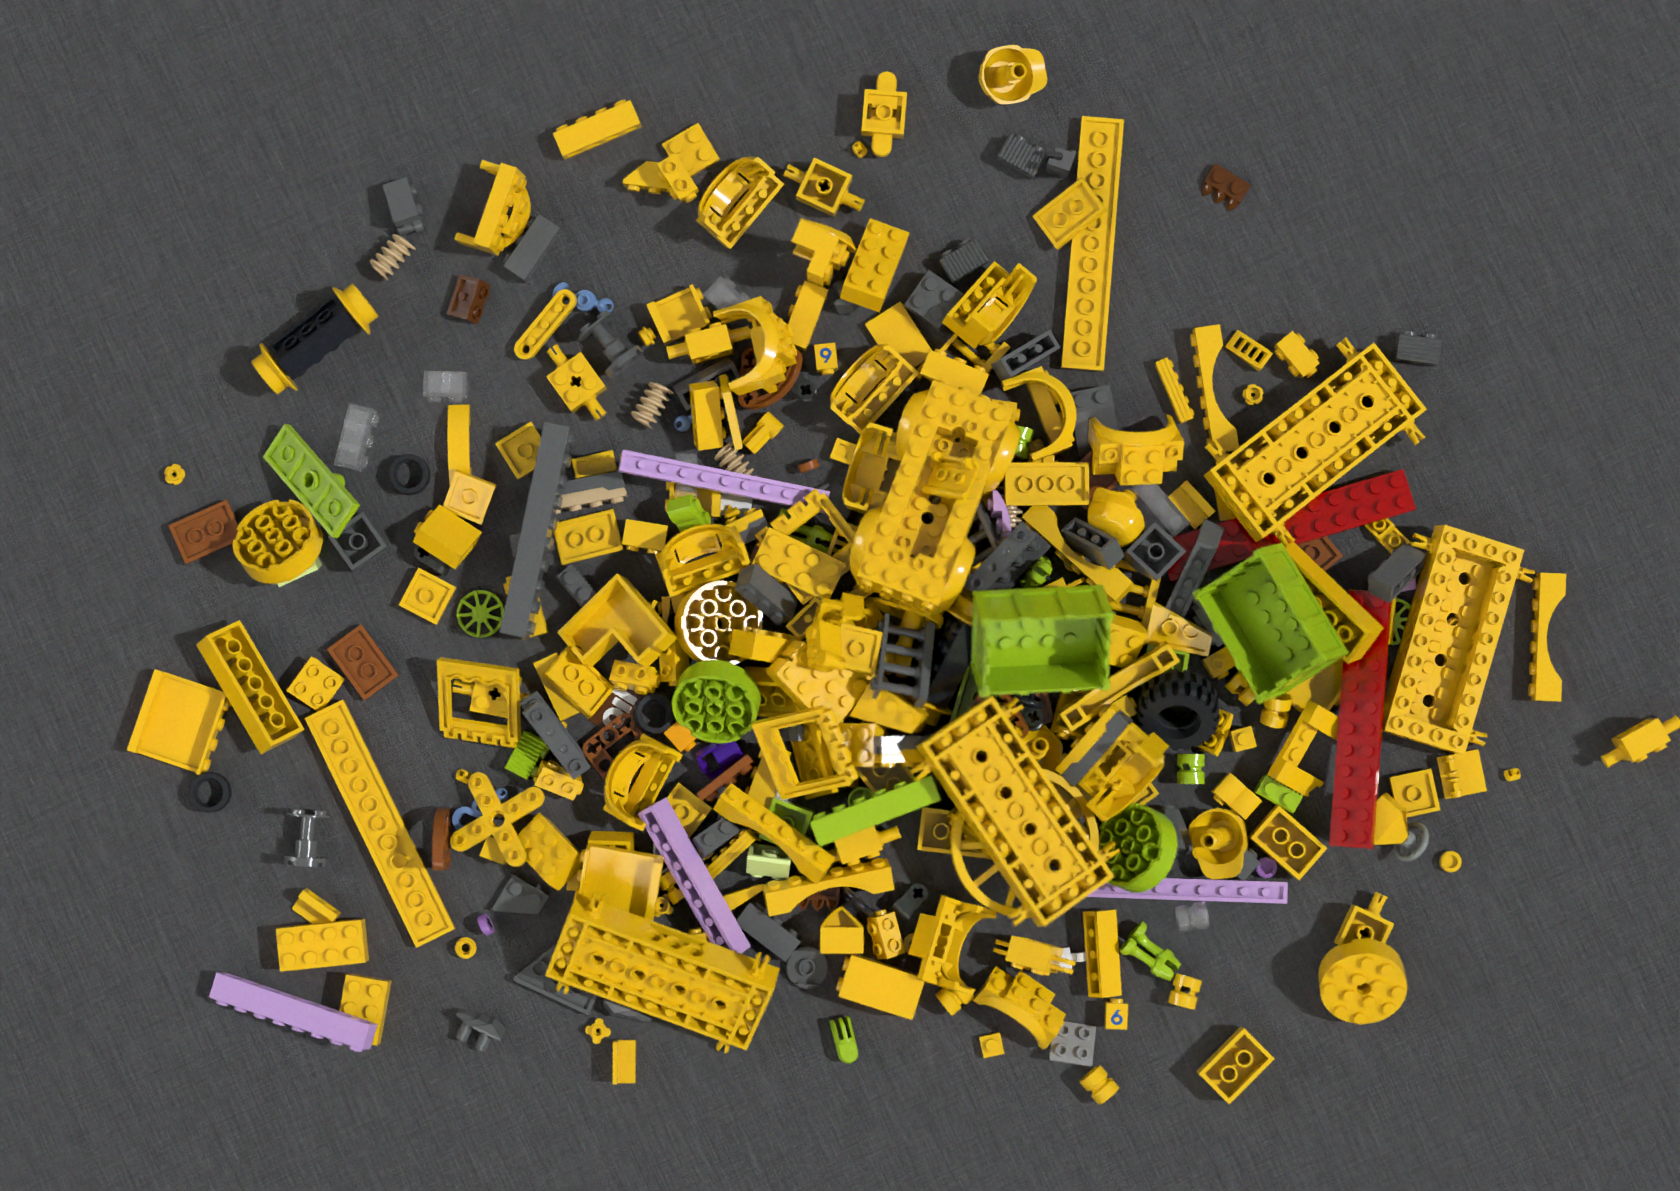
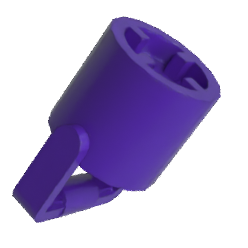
M737 741L711 743L695 754L700 770L711 780L723 774L745 756ZM710 752L713 753L720 765V768L713 772H710L709 766L701 758Z

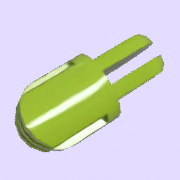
M845 1016L847 1031L841 1017L836 1019L840 1039L834 1020H829L839 1059L843 1063H853L858 1057V1048L850 1016Z

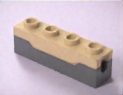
M616 471L567 481L565 489H561L560 496L563 498L561 509L556 511V515L561 514V510L568 508L569 512L582 510L584 505L590 504V508L603 506L602 502L611 500V504L623 502V498L628 497L624 474Z

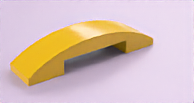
M470 404L448 405V469L450 485L457 469L471 474Z

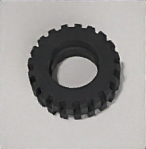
M1178 669L1171 670L1168 673L1164 671L1159 676L1149 679V683L1145 682L1138 692V727L1147 736L1154 732L1173 751H1178V749L1182 748L1189 750L1192 746L1196 748L1202 744V741L1206 742L1209 740L1211 735L1217 730V725L1219 724L1217 691L1211 685V682L1206 678L1202 679L1200 674H1191L1188 670L1179 672ZM1175 705L1187 706L1193 709V711L1183 715H1172L1162 710Z

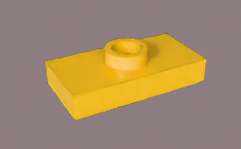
M613 450L571 459L576 479L618 471Z

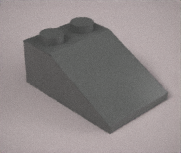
M1110 385L1070 392L1076 407V424L1073 432L1078 457H1084L1091 450L1088 442L1089 419L1096 417L1104 426L1118 430Z

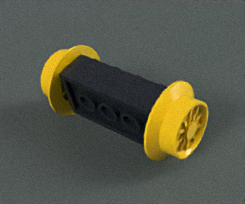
M353 283L344 290L332 287L336 295L332 296L268 346L270 351L262 343L259 344L261 354L251 362L277 395L287 387L298 391L299 389L293 380L304 375L308 368L313 364H318L330 351L336 350L344 340L353 337L357 330L360 329L356 321L368 335L371 334L369 324L379 316Z
M959 593L954 603L946 610L952 615L946 619L941 636L939 635L934 642L928 699L922 708L931 714L926 723L937 726L942 715L953 714L948 704L971 663L973 598L963 593ZM904 695L914 703L915 699L912 696Z

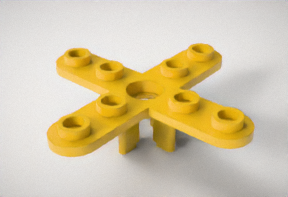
M481 772L474 773L469 778L468 786L483 816L452 834L450 838L452 848L463 852L493 835L506 862L513 867L523 865L526 861L527 853L512 823L543 804L545 799L543 791L537 787H530L502 804L488 776ZM495 816L498 818L504 816L505 821L501 826L493 822Z

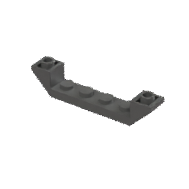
M1204 519L1196 536L1197 540L1165 608L1183 618L1185 617L1194 598L1192 593L1199 588L1218 548L1224 527Z

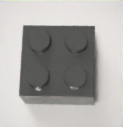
M928 270L904 304V308L939 332L944 325L942 321L963 297V293Z
M361 512L351 519L338 538H332L328 535L347 565L354 572H357L390 549L388 543L365 512Z

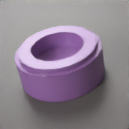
M1270 857L1259 858L1260 864L1255 869L1256 873L1263 878L1274 876L1277 871L1275 860Z
M486 913L478 916L477 922L482 933L486 936L494 933V926Z

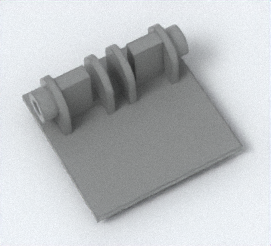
M1064 1022L1059 1033L1051 1042L1049 1061L1092 1067L1096 1026Z

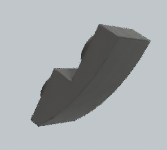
M803 724L778 729L783 741H803L802 735L805 732Z

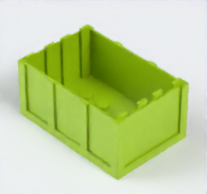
M1283 543L1259 548L1253 552V556L1206 587L1199 588L1192 593L1195 599L1201 603L1213 623V629L1216 634L1219 633L1234 658V664L1238 671L1241 670L1256 696L1254 697L1258 704L1284 695L1349 653Z
M1088 585L973 591L971 669L980 697L1015 693L1028 695V693L1062 691L1063 693H1069L1071 690H1110V635L1114 612L1103 586Z

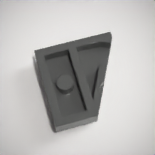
M513 874L492 910L539 914L550 896Z

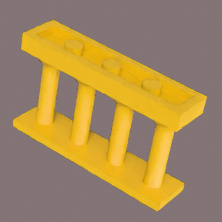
M954 333L940 350L946 352L953 345L974 365L986 369L985 373L988 374L993 369L991 364L1004 357L1011 347L1005 342L1002 345L998 343L985 345L990 350L989 353L992 356L987 361L985 359L981 360ZM924 362L917 369L919 374L916 376V379L918 381L922 379V376H920V372L922 370Z
M1120 560L1114 567H1112H1118L1137 572L1125 560ZM1161 578L1157 582L1150 579L1149 585H1145V587L1134 584V587L1129 591L1143 595L1146 598L1144 606L1136 607L1123 603L1116 604L1112 601L1110 603L1112 610L1137 615L1138 618H1141L1146 631H1148L1153 603L1156 602Z

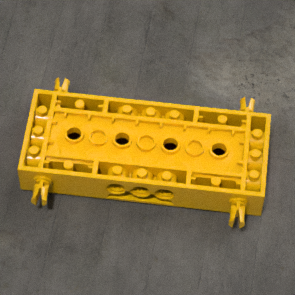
M1344 338L1336 347L1346 357V365L1233 453L1227 454L1216 439L1211 442L1213 446L1208 444L1205 447L1217 462L1215 463L1216 466L1203 476L1255 542L1263 539L1269 533H1273L1286 548L1289 545L1287 540L1292 543L1295 539L1283 526L1285 524L1284 521L1400 430L1407 434L1414 445L1425 438V435L1414 424V419L1426 411V407L1375 343H1372L1362 352H1357L1348 338ZM1365 396L1372 400V406L1369 408L1362 404V398ZM1331 422H1336L1339 425L1340 430L1338 433L1330 431L1329 424ZM1298 448L1306 450L1307 456L1305 459L1297 456L1296 451ZM1269 473L1273 475L1274 483L1271 485L1266 484L1263 480L1264 474Z
M1448 525L1434 526L1431 538L1419 535L1418 533H1414L1412 536L1421 541V543L1411 542V546L1427 550L1424 569L1419 577L1389 679L1390 682L1384 699L1382 732L1454 754L1465 755L1468 742L1484 746L1486 743L1476 737H1487V733H1482L1472 728L1515 581L1519 579L1531 583L1533 579L1524 574H1535V571L1520 567L1524 553L1523 549ZM1461 573H1466L1468 576V582L1465 585L1459 582V575ZM1450 613H1453L1456 619H1458L1452 626L1447 622V616ZM1438 654L1444 656V663L1441 666L1435 663V657ZM1426 695H1430L1433 699L1429 707L1423 704V698Z
M991 696L985 698L917 745L916 748L925 761L911 769L910 773L913 774L922 770L914 778L917 782L930 772L935 774L1022 903L1019 908L1007 915L1008 918L1019 915L1012 924L1017 926V924L1030 916L1036 926H1046L1114 877L1105 862L1117 853H1120V850L1115 849L1109 852L1116 845L1111 841L1097 852L1008 720L1009 717L1023 709L1022 705L1012 709L1019 700L1015 697L1000 708L994 697ZM980 750L986 754V761L984 763H979L975 757L976 753ZM1008 787L1010 789L1011 795L1008 799H1003L1000 796L1001 788ZM1027 823H1032L1035 826V832L1031 836L1027 835L1024 831ZM1052 859H1056L1060 865L1059 869L1055 872L1049 868V862Z
M594 892L592 898L579 893L576 894L545 974L546 977L558 981L556 985L557 992L564 985L563 994H567L570 986L717 1039L719 1040L716 1044L718 1051H720L723 1045H725L724 1053L729 1052L731 1045L747 1051L772 996L779 972L778 967L768 964L770 960L768 955L760 961L762 952L757 953L756 958L753 959L608 905L604 903L606 901L604 894L598 901V892Z

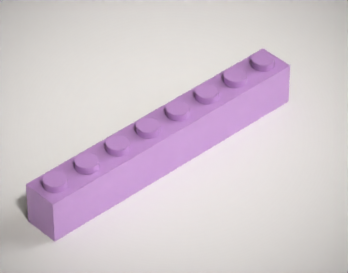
M664 798L638 813L641 821L646 823V830L661 856H664L667 867L704 932H706L710 942L740 954L750 948L751 945L668 799Z
M216 972L209 995L210 998L216 999L215 1003L228 1006L230 1004L235 1006L234 1009L247 1013L248 1010L254 1012L253 1016L266 1019L268 1017L273 1019L272 1022L285 1026L286 1023L292 1025L291 1029L304 1032L306 1030L311 1032V1036L319 1039L327 1037L331 1039V1043L341 1046L343 1043L350 1045L349 1049L357 1052L371 1048L378 1025L377 1023L227 972Z

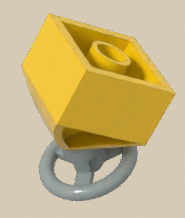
M1386 792L1377 800L1374 845L1393 844L1395 856L1404 862L1417 859L1428 845V829L1419 822L1407 824L1406 808ZM1417 828L1422 833L1415 835L1410 830ZM1422 841L1419 848L1411 854L1412 848L1415 847V845L1418 842ZM1400 845L1405 848L1403 854L1400 851Z

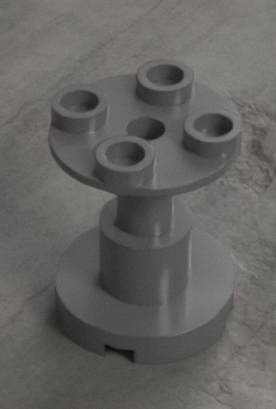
M605 310L597 316L598 320L593 324L589 322L583 326L578 336L579 341H583L594 334L604 346L605 350L603 353L612 363L605 372L610 379H613L615 375L617 377L635 363L633 360L635 356L640 358L644 352L638 345L628 350L620 339L616 341L604 328V325L612 318L613 314Z
M291 808V813H287L290 816L302 817L300 839H296L295 855H284V865H290V861H292L293 866L317 867L318 863H320V867H326L327 858L316 857L317 840H313L315 818H330V815H326L327 811L313 810V814L305 813L304 809Z

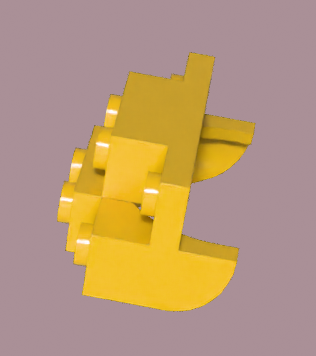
M842 593L840 601L822 598L820 607H816L812 624L822 620L838 626L840 623L865 628L867 617L864 611V597Z
M995 966L973 999L978 1005L993 1007L1018 1021L1033 1034L1038 1042V1046L1043 1050L1054 1040L1065 1022L1063 1019L1066 1014L1051 1004L1056 994L1021 970L1013 978Z

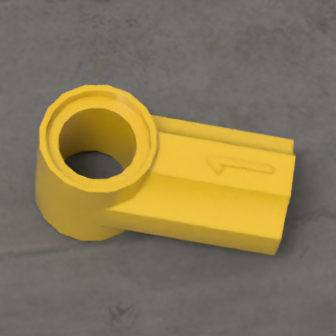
M768 411L758 421L756 427L744 438L742 443L755 455L770 439L772 440L783 429L784 425Z

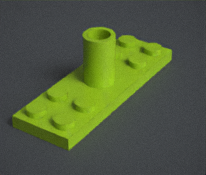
M284 424L263 458L332 538H338L360 504L345 488L344 477L341 474L332 473L289 424Z

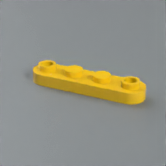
M563 289L556 293L516 342L514 351L517 357L529 360L537 354L576 306L577 298L572 291ZM569 297L570 301L565 305L564 298ZM528 345L530 350L528 353H525L524 347Z

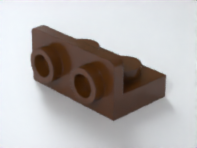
M459 274L447 315L478 324L483 314L486 299L489 296L490 284L477 278Z

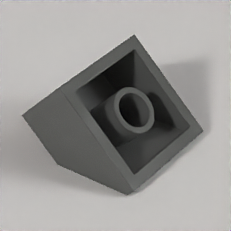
M1154 522L1125 552L1123 559L1137 572L1157 582L1186 551Z

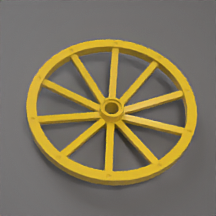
M1042 769L1050 781L1059 785L1071 795L1072 798L1066 803L1069 810L1077 803L1087 825V837L1098 852L1099 834L1093 811L1086 806L1088 803L1086 798L1064 777ZM1008 787L1001 788L1005 798L1008 799L1011 795L1010 789ZM957 810L950 839L952 861L957 875L967 891L978 902L995 912L1008 915L1017 909L1012 908L1015 893L1011 887L1005 905L991 900L977 888L999 870L994 864L974 881L971 880L967 873L961 849H982L984 847L980 842L961 843V833L965 819ZM1028 823L1027 830L1024 827L1025 833L1029 836L1034 834L1035 826L1032 823ZM1052 859L1050 862L1059 868V862L1056 859Z

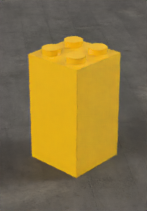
M851 953L850 957H845L842 970H845L844 977L839 976L836 991H839L838 997L913 1020L925 982L917 979V973Z

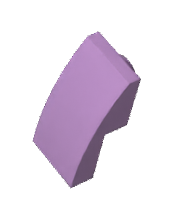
M993 490L990 498H987V510H990L991 517H997L996 530L1000 531V538H1006L1011 533L1010 517L1001 495L997 490Z

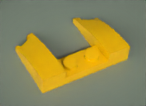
M1309 700L1267 775L1306 797L1309 796V792L1318 786L1320 788L1324 782L1297 766L1318 730L1337 741L1339 717Z

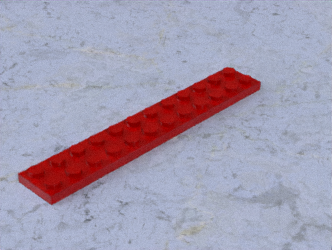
M1404 469L1320 493L1284 521L1285 524L1283 526L1295 539L1293 542L1299 545L1415 511L1416 507ZM1237 518L1218 523L1217 525L1224 527V531L1206 572L1245 561L1253 556V552L1259 548L1279 544L1280 541L1273 533H1269L1263 539L1255 542ZM1200 529L1172 537L1186 552L1167 570L1170 582L1178 580L1197 540L1196 536Z
M1348 590V594L1383 627V630L1361 659L1349 664L1343 659L1329 846L1373 849L1392 601L1388 603L1368 593V591Z

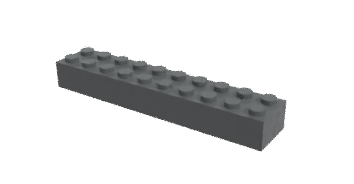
M544 422L500 633L530 639V635L535 633L536 623L533 620L534 615L539 614L541 602L538 601L539 593L544 591L545 581L542 580L543 573H547L550 560H547L548 551H552L554 539L551 538L552 530L556 531L558 525V518L555 517L556 511L560 510L563 498L560 496L561 489L566 487L567 477L564 475L565 469L570 467L572 458L569 450L570 447H574L576 435L568 426Z

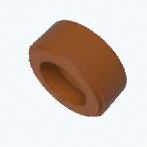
M816 458L797 467L800 473H804L819 467V463Z

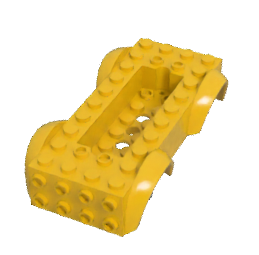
M933 380L929 390L912 395L903 411L897 431L896 452L901 459V464L885 505L868 510L862 518L853 540L850 568L857 585L860 586V590L867 593L874 591L879 593L881 598L890 601L893 598L900 601L902 606L912 608V606L920 609V612L930 616L949 609L954 603L966 581L974 559L975 546L967 538L983 493L995 490L1000 484L1018 445L1020 430L1012 420L1014 409L1004 402L995 403L990 401L991 399L985 395L976 396L963 387L954 388L944 380ZM936 451L943 455L960 458L970 457L978 462L980 468L966 501L940 496L941 502L934 505L929 501L931 494L922 492V488L924 485H927L936 463L931 458L932 452ZM926 512L931 513L934 516L933 522L930 524L923 523L921 520L922 514Z

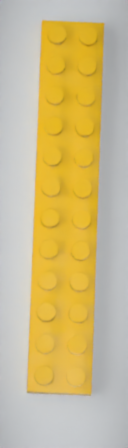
M1081 117L1076 181L1083 177L1108 211L1071 239L1061 368L1104 371L1124 119Z
M343 699L306 717L305 720L416 948L456 929L345 700Z

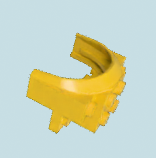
M761 296L713 311V316L720 319L723 325L745 318L748 322L752 321L753 328L749 330L757 365L745 376L728 383L730 390L739 396L761 388L769 393L778 391L776 384L786 380L784 374L787 371L786 367L797 364L795 358L797 350L791 341L793 332L790 325L786 324L782 318L776 316L773 313L771 303Z
M1166 415L1167 427L1150 432L1115 430L1101 424L1096 417L1089 419L1088 442L1093 451V475L1115 474L1120 486L1162 484L1163 472L1177 471V460L1183 459L1184 439L1177 429L1172 416Z
M871 422L863 429L855 447L843 487L842 500L847 505V509L866 514L870 509L885 505L901 464V459L896 452L897 433L893 432V429Z
M1131 722L1078 783L1093 797L1086 806L1102 821L1109 820L1119 814L1160 773L1164 766L1163 753L1169 745L1154 732L1147 736L1139 727ZM1112 780L1114 783L1119 784L1120 790L1117 792L1113 791L1112 786L1108 782Z
M941 895L935 916L920 913L908 954L923 959L917 979L941 988L972 995L975 989L964 985L959 976L960 951L970 929L981 919L996 918V912L979 905L964 903Z

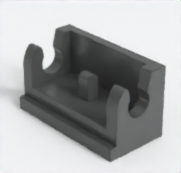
M1056 148L1054 151L1061 153L1062 156L1053 155L1052 158H1049L1045 171L1067 179L1076 151L1072 150L1071 152L1062 148Z

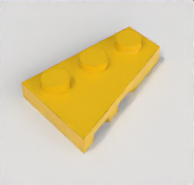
M1156 602L1153 603L1145 644L1158 646L1167 641L1174 650L1208 657L1213 634Z

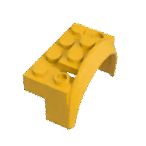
M748 156L740 158L729 164L710 183L699 202L698 218L695 221L726 248L731 249L778 193L784 183L774 175L775 171L759 157ZM738 173H741L747 180H749V183H747ZM748 190V192L743 196V198L738 202V204H737V205L733 208V210L728 214V212H729L730 209L733 207V205L737 202V200Z
M482 160L480 169L496 175L476 236L472 237L457 232L455 240L459 244L499 256L500 251H503L505 247L511 245L519 238L528 224L531 204L526 189L527 180L525 179L526 176L517 167L504 163L497 165ZM513 206L512 214L508 220V215H506L508 208Z
M803 218L800 219L791 240L792 243L797 244L793 255L810 261L807 269L808 282L823 288L825 285H830L834 276L833 268L839 271L841 266L845 267L850 256L849 253L856 251L849 235L832 227Z
M994 261L951 309L942 323L973 349L978 345L992 344L1004 333L1029 298L1036 284L1037 277L1020 263L1009 274ZM996 297H999L1004 303L1008 305V307L1003 305L999 300L996 299Z
M889 344L875 345L861 355L837 382L830 395V408L861 434L870 422L874 423L919 372ZM875 360H878L886 368V370H884ZM885 377V379H884V380L874 389V391L865 399V397L872 391V389ZM846 392H847L855 401H857L858 403H854V402L846 395Z
M1042 366L1002 381L1001 385L1004 391L1026 383L1049 441V446L1029 454L1031 462L1070 450L1073 446V441H1075L1072 433L1076 424V407L1073 397L1066 386L1057 378L1049 375L1048 371L1043 370ZM1059 403L1062 412H1057L1055 404Z
M703 524L688 528L675 535L660 553L655 554L670 597L695 589L702 584L740 573V570L749 566L750 563L737 527H727L719 524ZM716 535H719L722 544L721 548ZM675 549H676V552H677V555H678V558H679L680 563L677 561V558H676V555H675V552H674ZM712 552H717V553H715V554H713V555H710V556L701 558V559H699V560H696V561H693V562H690V563H686V562H688L689 560H691V559H693V558H695V557H698V556H700V555H704V554L712 553Z
M642 734L639 740L631 742L624 747L610 765L604 783V799L606 804L603 810L626 824L643 831L646 823L641 821L638 813L653 805L676 761L679 762L683 755L677 750ZM635 752H638V753L644 755L645 758L642 757V756H640V755H638V754H636ZM644 763V766L641 768V771L635 783L632 785L631 790L628 793L633 776L635 775L639 767ZM614 791L624 795V797L614 794Z

